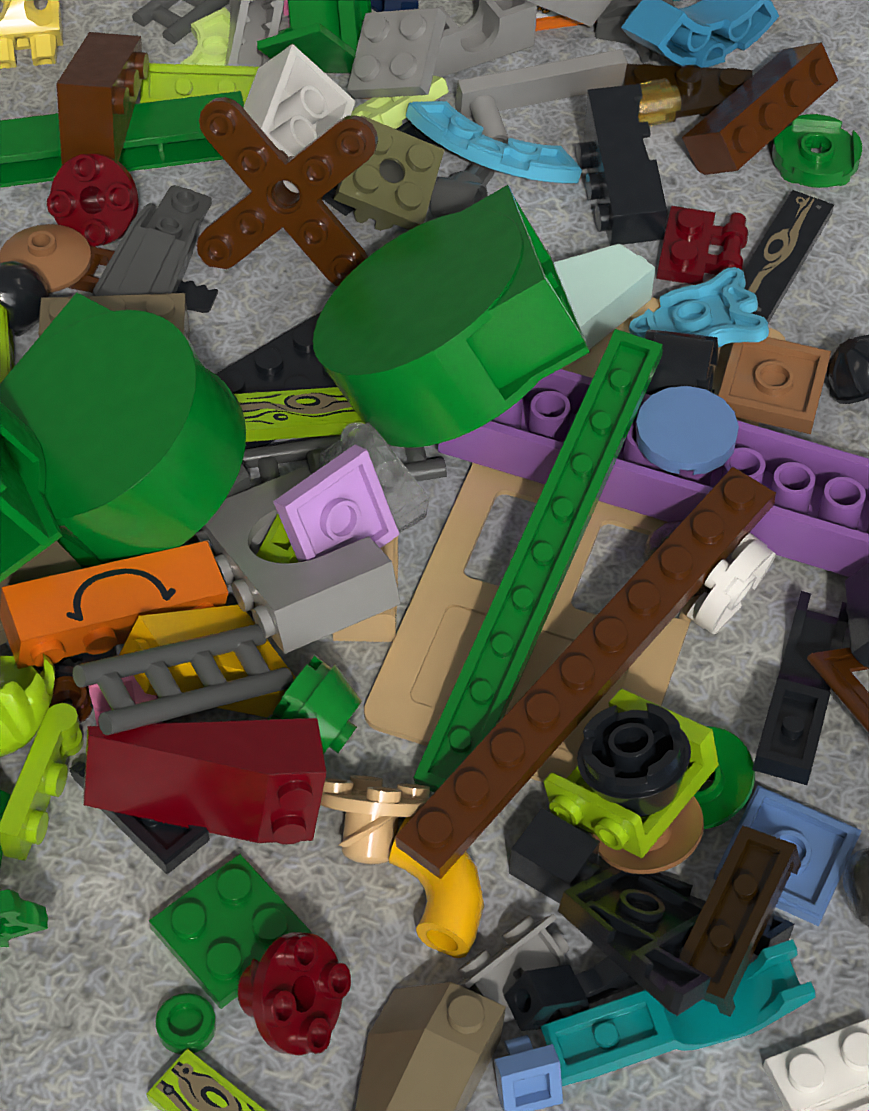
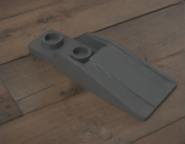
M173 185L168 189L157 209L154 204L148 203L128 227L93 289V296L176 293L194 252L201 223L211 206L212 198L191 189Z

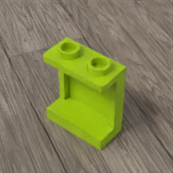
M622 688L608 703L609 707L617 705L618 713L629 710L647 711L646 703L657 705ZM668 710L676 717L680 728L689 740L691 758L675 799L661 811L647 816H639L616 803L603 799L585 782L578 766L566 779L550 772L543 780L550 811L574 827L577 825L596 835L608 847L614 850L624 849L643 858L718 767L719 763L712 729Z

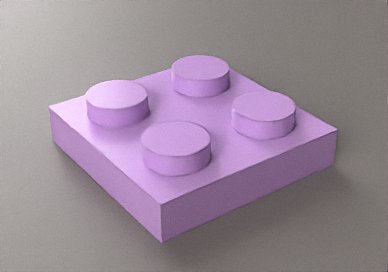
M355 444L273 501L298 562L321 557L368 536L379 548H382L400 535L367 449Z

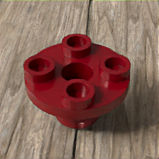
M97 153L80 154L68 160L58 170L51 186V192L47 198V208L49 213L54 216L58 225L66 226L79 232L85 237L89 246H102L114 243L124 236L131 222L137 216L138 192L131 174L116 159Z
M301 932L288 933L278 938L269 946L261 961L252 959L251 964L243 971L238 983V1001L242 1010L248 1016L255 1019L256 1026L263 1040L275 1051L290 1055L318 1054L327 1049L330 1043L331 1033L340 1014L342 999L350 990L351 974L346 964L339 963L331 946L320 936Z

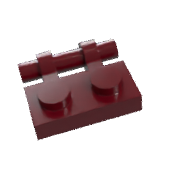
M671 206L656 279L697 285L703 283L704 273L718 275L723 270L731 267L742 270L744 262L740 254L741 249L745 248L749 235L746 227V217L741 213H732L728 218L727 224L717 226L714 225L716 212ZM710 244L723 246L722 252L718 255L708 254Z

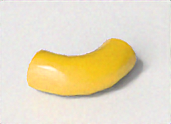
M412 817L405 818L399 831L408 823V821ZM394 840L389 855V863L404 869L416 877L426 893L427 902L425 910L416 927L418 937L428 947L451 957H466L476 939L484 908L477 866L467 851H465L448 872L439 879L397 848L396 841Z

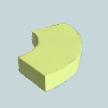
M225 7L191 24V32L197 39L198 44L192 55L180 64L225 66L230 31V12Z

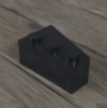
M640 84L588 89L583 142L577 143L576 147L577 163L581 169H587L588 171L586 174L588 199L597 201L595 207L597 229L599 232L606 231L610 246L619 243L624 245L658 241L664 238L667 207L657 160L649 159L643 138L650 137L651 132L649 122H639L638 118L640 100L643 98Z

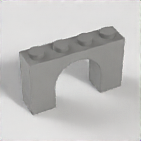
M306 467L226 498L212 518L193 536L195 543L208 541L226 586H232L235 599L243 612L251 610L255 624L260 626L265 639L272 637L284 654L401 604L392 561L369 536L321 557L304 562L274 563L256 556L278 514L273 501L311 475Z

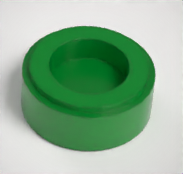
M182 993L169 998L162 1004L156 1016V1029L159 1040L165 1048L176 1054L182 1055L186 1049L192 1053L204 1049L212 1041L216 1032V1018L211 1004L202 996L193 993Z

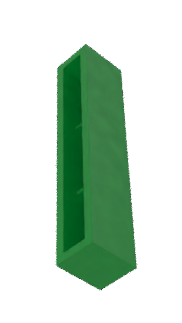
M236 91L135 104L119 162L128 171L224 160L202 133L199 124L200 114L210 101L220 97L233 99L244 107L242 92ZM58 113L0 120V188L53 181L58 170L62 167Z

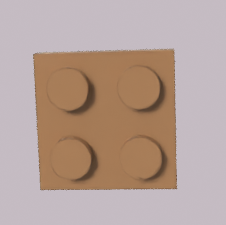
M770 337L754 343H733L718 396L723 398L733 409L737 418L811 434L831 351Z

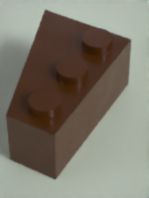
M89 32L57 82L62 166L68 160L80 154L92 153L104 154L119 162L142 79L146 80L148 76L149 57L147 52H142L141 36Z

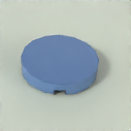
M691 386L668 387L652 394L641 405L635 426L637 433L636 441L638 449L648 461L667 472L680 474L681 469L686 471L694 470L693 475L706 474L723 466L732 456L739 425L733 409L723 398L714 393Z

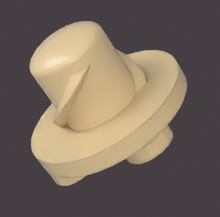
M361 775L350 776V781L325 778L320 805L345 811L343 841L338 845L342 846L344 856L358 863L382 864L389 862L390 851L398 831L399 817H413L429 800L430 787L407 783L397 784V789L382 787V778Z

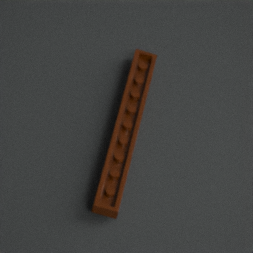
M732 467L395 836L396 847L441 879L701 588L716 565L721 560H726L744 537L750 533L774 506L776 492Z

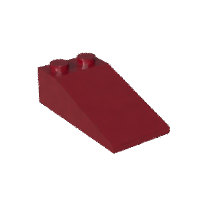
M318 719L150 724L111 735L103 734L99 726H88L83 790L84 806L139 818L154 819V821L189 828L188 825L207 827L209 833L254 843L277 842L289 845L300 841H313L327 773Z

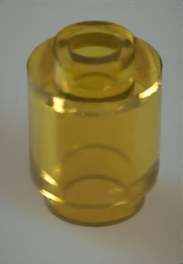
M666 78L640 83L643 98L640 100L639 122L648 121L649 127L673 122L676 112L681 110V97L677 86H671Z

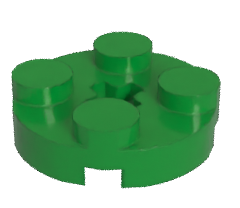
M821 114L800 115L792 122V125L786 127L774 138L772 148L773 163L780 171L781 177L790 183H798L815 188L843 186L850 181L859 167L863 148L859 135L853 130L851 136L847 131L841 129L842 121L834 117ZM811 149H820V153L812 152Z

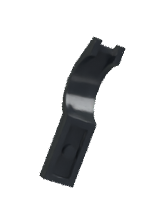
M801 591L752 770L808 785L831 688L807 661V657L811 653L841 649L849 619L846 611V602H842L838 618L807 610L811 593Z

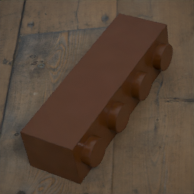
M822 42L783 49L682 137L697 171L704 175L738 171L838 81Z

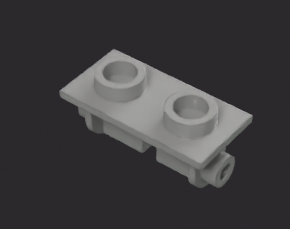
M552 914L536 922L530 915L520 920L502 935L507 945L491 957L485 949L458 969L464 978L458 985L507 1007L508 1004L503 995L517 981L513 976L515 971L519 970L523 974L527 970L560 966L564 963V954L569 951L566 940L559 933L554 932L550 935L546 930V927L557 919L555 915Z

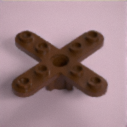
M227 97L215 98L204 107L199 118L202 133L248 186L251 192L208 225L198 237L196 246L201 260L209 267L229 269L280 229L284 228L324 276L338 287L358 265L368 258V255L322 201V196L367 162L374 154L378 144V135L373 124L366 118L357 115L346 116L336 122L297 155L288 157L284 151L279 150L245 109L235 100ZM283 181L292 182L299 190V193L290 191L286 188Z

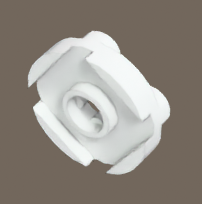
M747 534L731 556L734 559L733 563L729 564L723 559L712 570L704 583L711 592L709 594L704 592L689 610L687 617L702 629H706L711 634H717L741 608V601L751 588L756 589L770 568L776 554L753 534Z

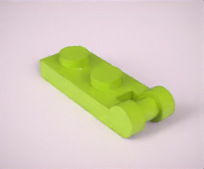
M58 703L48 709L0 821V845L6 857L26 861L32 844L40 845L48 828L49 815L46 809L51 796L59 797L66 784L68 768L65 764L66 759L78 753L83 747L84 739L79 728L78 714L76 709L70 704Z

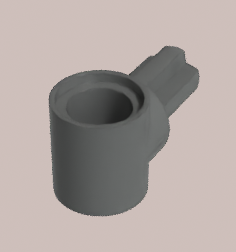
M474 162L469 165L466 171L457 172L451 178L439 177L435 182L431 196L432 215L434 217H441L461 212L487 197L486 185L494 176L495 170Z

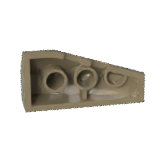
M453 982L394 989L368 1034L355 1111H465L501 1040L506 1006Z

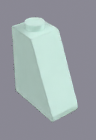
M620 243L554 262L589 350L651 300L655 267L648 263L645 258L636 255Z

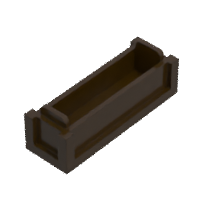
M743 825L678 958L711 977L703 1000L717 1005L719 1012L731 1017L735 1009L733 997L790 874L794 873L797 875L801 866L796 844Z

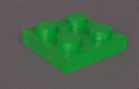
M241 854L230 860L149 920L150 929L220 1009L238 997L239 979L243 971L251 964L252 959L261 961L269 946L285 934L293 932L311 933L310 929Z

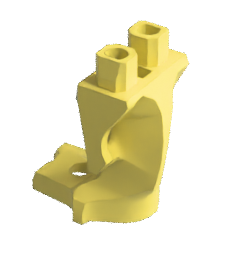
M0 0L3 3V9L0 12V69L16 68L15 50L31 49L34 66L56 64L57 46H63L59 0H48L46 8L43 10L36 9L34 0Z

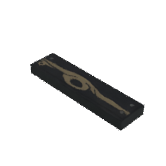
M792 190L743 271L746 282L744 289L753 292L757 296L758 309L751 314L762 316L768 323L770 322L832 216L834 204Z

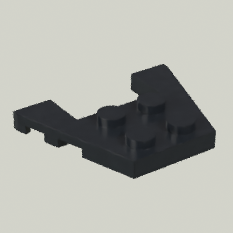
M611 866L563 891L558 912L669 1012L678 1016L705 998L711 977L672 955L684 948L706 902L690 895L693 885L659 872L634 874ZM774 915L771 925L767 924L754 954L759 956L763 949L788 941L794 923Z

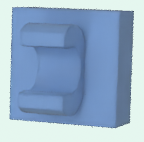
M528 1035L504 1040L508 1056L494 1059L498 1098L502 1111H536L562 1104L560 1060L553 1044L533 1049Z

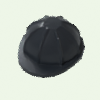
M869 334L848 338L845 342L839 344L829 360L826 375L831 385L829 389L830 396L839 404H853L869 398Z

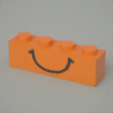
M203 541L1 587L0 619L17 668L21 669L33 665L43 667V654L48 656L53 664L58 663L63 658L83 653L101 654L109 651L116 645L126 642L138 616L225 606L229 592L208 541Z

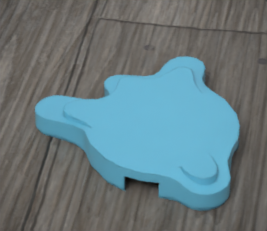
M731 267L723 270L707 282L685 286L660 296L661 307L655 312L647 309L643 315L633 319L629 325V332L645 338L647 330L717 337L718 346L721 347L728 343L763 341L769 335V327L764 317L751 314L758 309L757 296L753 292L744 289L746 285L744 272L739 268Z

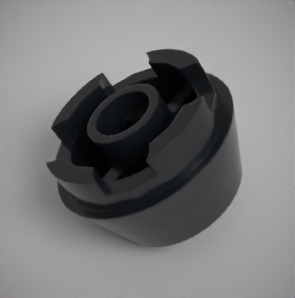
M646 703L647 711L629 710L618 713L617 705L599 712L585 726L583 730L584 740L579 747L577 755L579 772L590 788L603 799L616 803L639 816L654 814L667 807L675 799L691 758L689 740L680 728L676 717L660 706Z

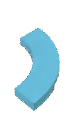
M447 101L411 102L408 105L406 117L414 126L436 143L465 159L499 172L531 180L554 183H578L582 169L562 146L541 145L513 138L508 139L507 144L494 140L482 134L484 127L463 116Z

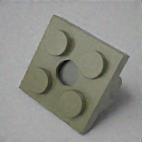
M362 115L361 117L366 118L372 123L377 131L378 144L376 151L367 162L338 184L333 200L355 208L354 215L356 221L361 224L368 219L375 220V229L379 231L392 228L394 224L408 230L423 224L445 149Z

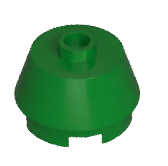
M314 655L309 664H306L284 693L271 718L266 720L317 718L323 754H325L328 748L339 753L357 728L349 719L362 701L336 664L330 667Z

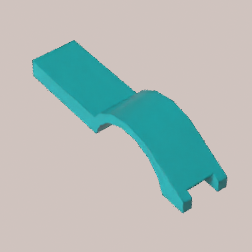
M791 939L763 949L759 956L748 965L733 997L735 1009L731 1017L720 1013L717 1005L703 999L676 1016L644 990L541 1026L546 1044H553L560 1060L562 1086L595 1078L675 1049L682 1051L697 1050L748 1036L816 998L812 982L800 985L790 959L798 955L794 940Z

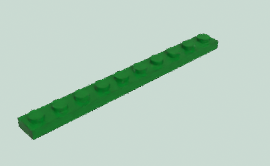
M618 329L614 330L413 777L415 784L428 786L430 791L436 792L505 716L662 357L663 344Z

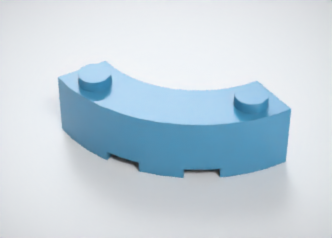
M642 0L630 13L621 28L638 44L681 66L697 65L704 68L725 62L726 55L737 48L743 51L746 50L772 26L779 17V14L771 0H701L684 8H676L662 0Z

